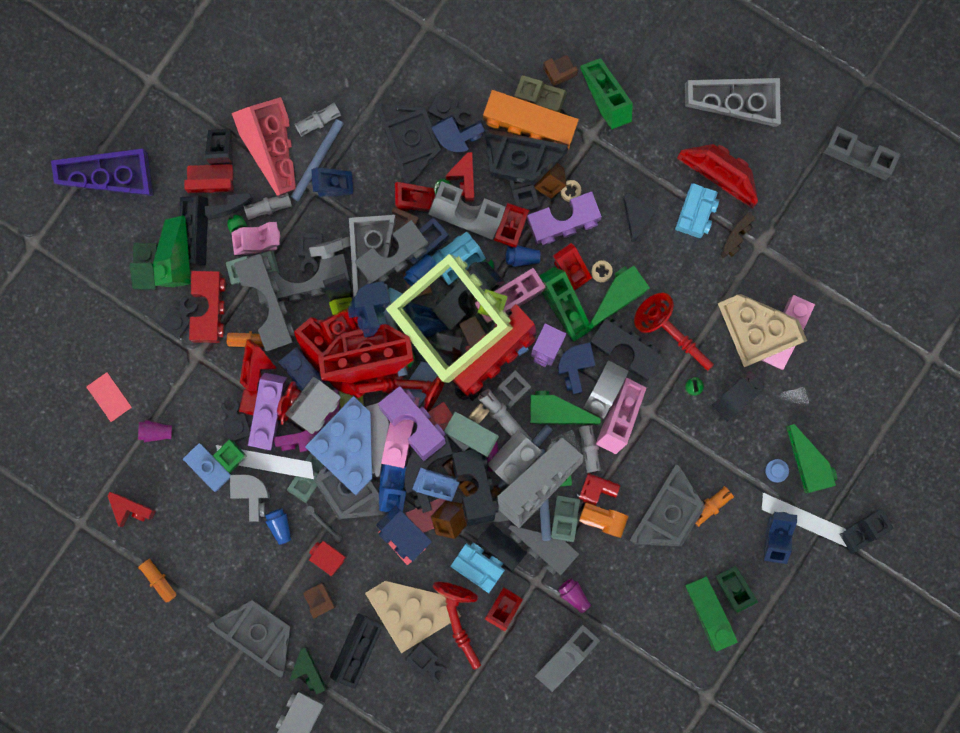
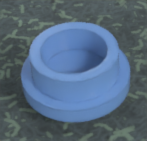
M775 459L767 464L765 473L770 481L778 483L788 477L789 468L784 461Z

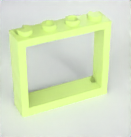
M451 254L447 255L386 308L403 332L410 337L411 342L443 382L448 383L513 329L509 324L511 320L504 310L499 311L494 305L497 303L495 298L489 292L485 293L480 287L482 282L475 274L470 275L465 269L468 267L467 263L460 256L456 257ZM451 267L498 326L448 367L403 308Z

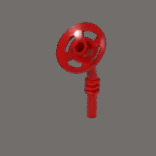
M657 293L647 298L636 311L634 317L635 327L641 332L648 333L662 326L678 342V346H682L681 349L686 350V354L689 353L707 371L710 370L714 364L696 347L695 342L692 343V339L688 340L689 337L687 335L684 336L668 320L674 308L671 296L666 293ZM663 301H667L669 303V307H667L663 303ZM655 303V306L652 307V308H650L649 311H648V313L645 314V312L647 311V309H648L651 305H653V304ZM642 322H645L649 328L643 327Z
M439 376L433 382L429 380L427 382L421 380H402L392 377L384 378L379 382L357 384L356 391L358 394L383 391L385 393L387 391H394L399 386L402 389L422 390V393L426 394L424 409L429 412L437 401L445 382Z
M434 582L433 588L446 598V607L454 633L452 636L456 638L455 642L464 651L473 670L479 668L481 663L469 643L471 640L467 638L468 634L461 627L456 608L459 602H476L478 595L455 584Z

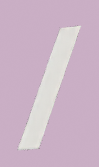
M216 445L217 451H218L222 446ZM242 450L247 457L239 466L314 479L311 462Z
M763 493L762 510L771 514L774 512H787L797 515L798 526L847 547L839 535L846 530L845 528Z

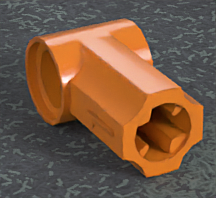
M585 503L579 522L602 529V532L621 538L629 516L611 509L608 511Z

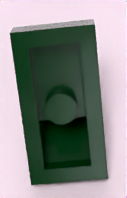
M134 243L133 263H130L133 289L156 290L153 261L158 247L157 243Z
M736 566L715 576L728 599L731 609L736 613L758 603Z
M308 647L301 649L290 681L307 673L308 678L305 680L310 691L315 690L316 694L325 691L327 687Z

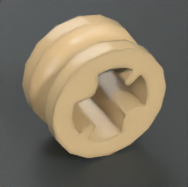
M574 180L566 181V184L571 186V189L573 186L576 188L575 196L571 197V194L569 196L565 194L567 186L561 190V196L567 202L581 195V186Z
M606 261L596 262L591 271L593 279L598 282L608 281L613 272L611 264ZM600 266H605L604 269L608 271V275L604 274V277H599L596 268L599 269Z
M480 403L467 418L479 424L490 410L484 409L483 404Z

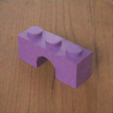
M589 192L570 199L569 204L572 216L566 221L556 220L552 216L549 207L527 215V221L536 245L542 243L543 246L555 241V237L561 235L564 238L577 233V229L585 227V230L596 227L598 225L597 222L601 220L602 216L593 193Z
M545 324L532 349L531 357L534 358L533 362L543 367H546L547 364L552 366L566 333Z
M264 373L260 378L248 446L271 450L274 446V437L277 435L279 421H277V407L280 399L284 396L287 377Z
M399 386L378 403L379 409L393 426H396L402 420H412L417 424V430L408 438V442L421 459L425 461L446 444L444 438L446 434L438 424L434 426L429 421L431 416L423 407L418 408L414 403L416 399L408 389L404 391Z

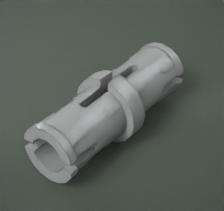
M332 103L318 112H312V115L294 125L302 137L318 127L320 129L323 128L324 124L341 116L335 103Z
M287 192L269 199L265 197L262 201L245 205L244 209L248 220H251L261 215H272L275 211L292 207Z
M593 425L578 427L582 444L580 449L581 453L584 454L586 472L601 471L597 451L599 446L596 445Z

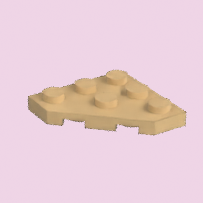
M742 294L718 303L744 367L807 341L799 319Z
M384 581L365 593L401 653L451 623L446 607V598L441 594L389 581Z

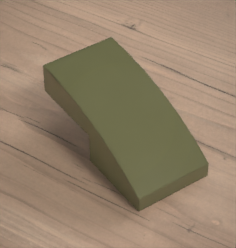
M522 75L514 97L560 113L567 92L566 90L546 85L543 81Z

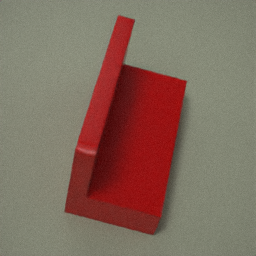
M231 164L188 166L187 180H184L185 190L187 193L234 192L233 166Z

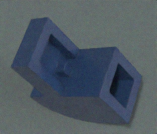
M453 115L432 124L431 127L439 143L444 148L453 152L469 150L466 140L470 139L473 142L483 136L482 132L485 131L481 120L460 130Z
M384 282L364 285L358 290L349 305V318L358 317V326L363 331L365 338L375 335L380 327L376 314L383 313L390 304Z
M591 343L571 347L562 355L559 361L558 375L567 373L568 377L564 378L567 391L571 390L572 395L582 393L578 371L595 367Z
M774 512L773 516L769 517L764 543V561L787 564L792 552V535L797 525V515L787 512Z

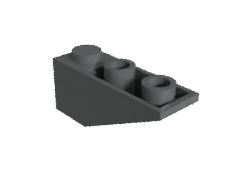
M512 525L509 526L511 530L509 535L518 544L523 541L528 546L526 551L535 559L541 557L546 562L544 567L552 575L556 572L561 575L579 555L564 540L551 538L549 541H543L542 534Z
M580 624L535 677L553 692L586 658L600 640L583 624Z

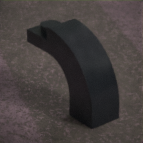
M447 435L444 436L446 444L425 461L414 450L405 470L407 494L416 492L412 488L420 468L428 469L435 461L452 455ZM416 492L417 496L413 498L417 510L422 509L423 513L432 511L428 495Z

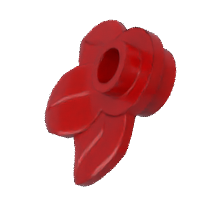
M293 381L278 403L277 415H282V425L288 417L285 413L302 392V390L297 389L296 382Z

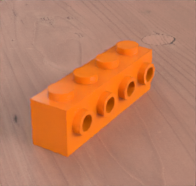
M495 90L491 91L483 114V121H486V125L499 128L501 126L508 129L507 131L511 134L519 136L524 134L530 136L529 138L564 144L568 146V150L579 120Z

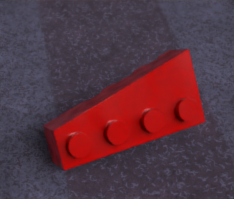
M517 304L510 309L513 313L509 316L511 320L509 324L513 329L453 379L467 396L470 393H477L483 387L482 383L488 377L490 379L494 378L501 371L500 367L505 362H512L518 356L517 352L522 347L527 348L536 340L535 324ZM484 334V335L478 340V342H479L482 338H484L486 335Z

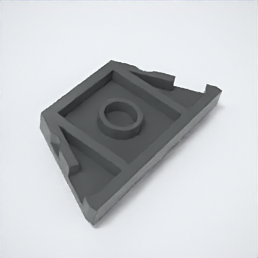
M324 465L314 479V482L339 520L386 515L388 513L379 511V493L371 481L355 495Z
M675 465L631 537L630 541L632 543L682 546L706 506L678 465Z
M251 600L207 626L278 677H283L291 626L266 608Z

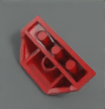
M711 144L681 150L677 157L678 160L753 209L757 204L758 197L752 169L748 167L749 164L741 158L735 159L729 155V150L721 145L717 147Z
M310 317L294 331V334L305 358L320 372L318 357L322 352H325L331 343L328 342L319 323L322 320ZM376 378L354 383L329 382L338 391L360 398L365 393L358 394L356 385L376 382Z
M382 324L375 335L365 338L362 330L340 334L328 346L325 352L321 353L318 359L322 380L354 383L395 374L412 362L414 357L410 337L387 324Z

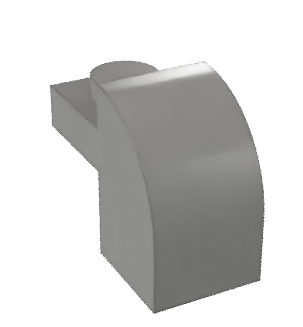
M608 361L584 409L604 419L629 371Z
M230 475V498L249 499V522H261V517H265V503H261V498H270L268 487L262 480L254 476Z

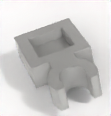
M350 236L337 238L333 241L310 247L311 257L321 256L322 259L335 256L334 252L351 246Z

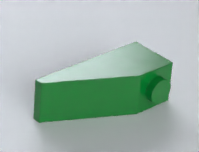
M599 58L581 65L580 69L597 107L610 128L614 129L632 122L633 103L602 59Z
M185 216L166 219L153 261L155 286L178 287L191 284Z
M625 266L615 273L616 278L609 286L588 325L590 330L646 293L650 288L635 266L629 269Z
M553 267L539 275L546 287L542 294L571 340L575 341L592 331L593 329L590 330L588 327L589 321L565 271Z
M535 391V395L530 396V424L599 425L601 423L599 417L555 395H549V391Z
M795 424L787 426L786 429L804 492L810 493L836 486L837 474L834 467H830V463Z
M707 576L685 585L712 650L717 652L738 643Z

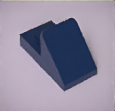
M319 167L311 169L313 192H318L319 197L353 194L351 171Z

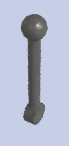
M306 507V514L312 515L333 536L334 542L340 543L342 536L336 534L315 513L314 507Z

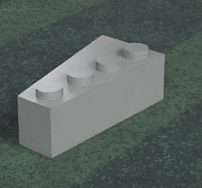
M780 78L688 80L685 83V106L777 127L781 124Z
M395 215L349 218L354 296L361 287L370 284L355 264V260L373 247L380 256L390 257L396 224Z
M563 438L558 442H552L547 448L546 453L538 457L522 475L498 496L499 511L520 528L583 463V455Z

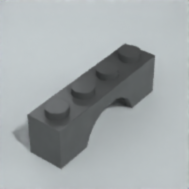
M261 253L235 262L234 266L241 285L258 289L267 299L269 314L265 323L258 329L265 351L292 343V337L295 336L292 323L287 324L284 315L288 314L284 301L279 302L276 294L280 290L276 279L271 280L268 272L272 270L268 257L263 258Z
M344 254L321 259L317 273L310 280L303 283H291L284 280L277 271L269 272L271 280L276 279L280 292L276 294L279 302L288 299L289 302H296L302 300V296L311 294L312 297L325 294L324 290H326L323 280L345 273L348 283L351 284ZM257 289L260 303L262 306L266 305L269 308L266 297Z
M515 370L497 387L493 395L500 403H504L507 407L506 410L509 411L531 389V386ZM488 413L479 425L489 430L497 420ZM449 436L450 439L462 451H467L470 448L466 444Z

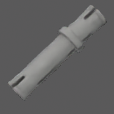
M486 389L481 393L484 397L478 396V400L490 410L489 415L496 419L511 437L520 430L529 440H532L506 410V405L500 403L490 389Z

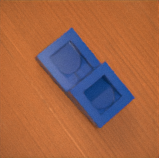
M382 464L379 487V511L389 512L396 505L403 512L406 491L403 490L406 467L401 468Z

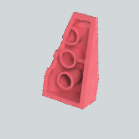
M276 98L232 113L241 139L276 195L294 190L296 188L294 167L289 157V148L292 146L291 140L287 137L289 118L282 98Z

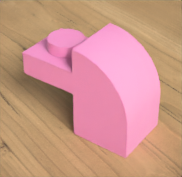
M268 222L260 227H242L231 232L234 255L274 251L280 245V232L277 228V222Z

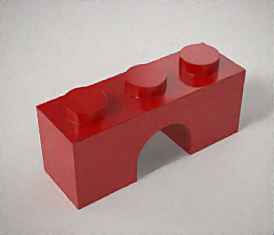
M192 271L191 295L206 298L209 308L203 316L190 317L189 340L191 342L220 343V337H224L225 328L224 323H221V314H225V301H222V292L226 291V278H222L223 275L220 272Z

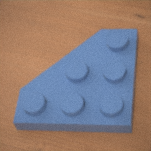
M353 396L305 448L355 495L372 480L371 412Z

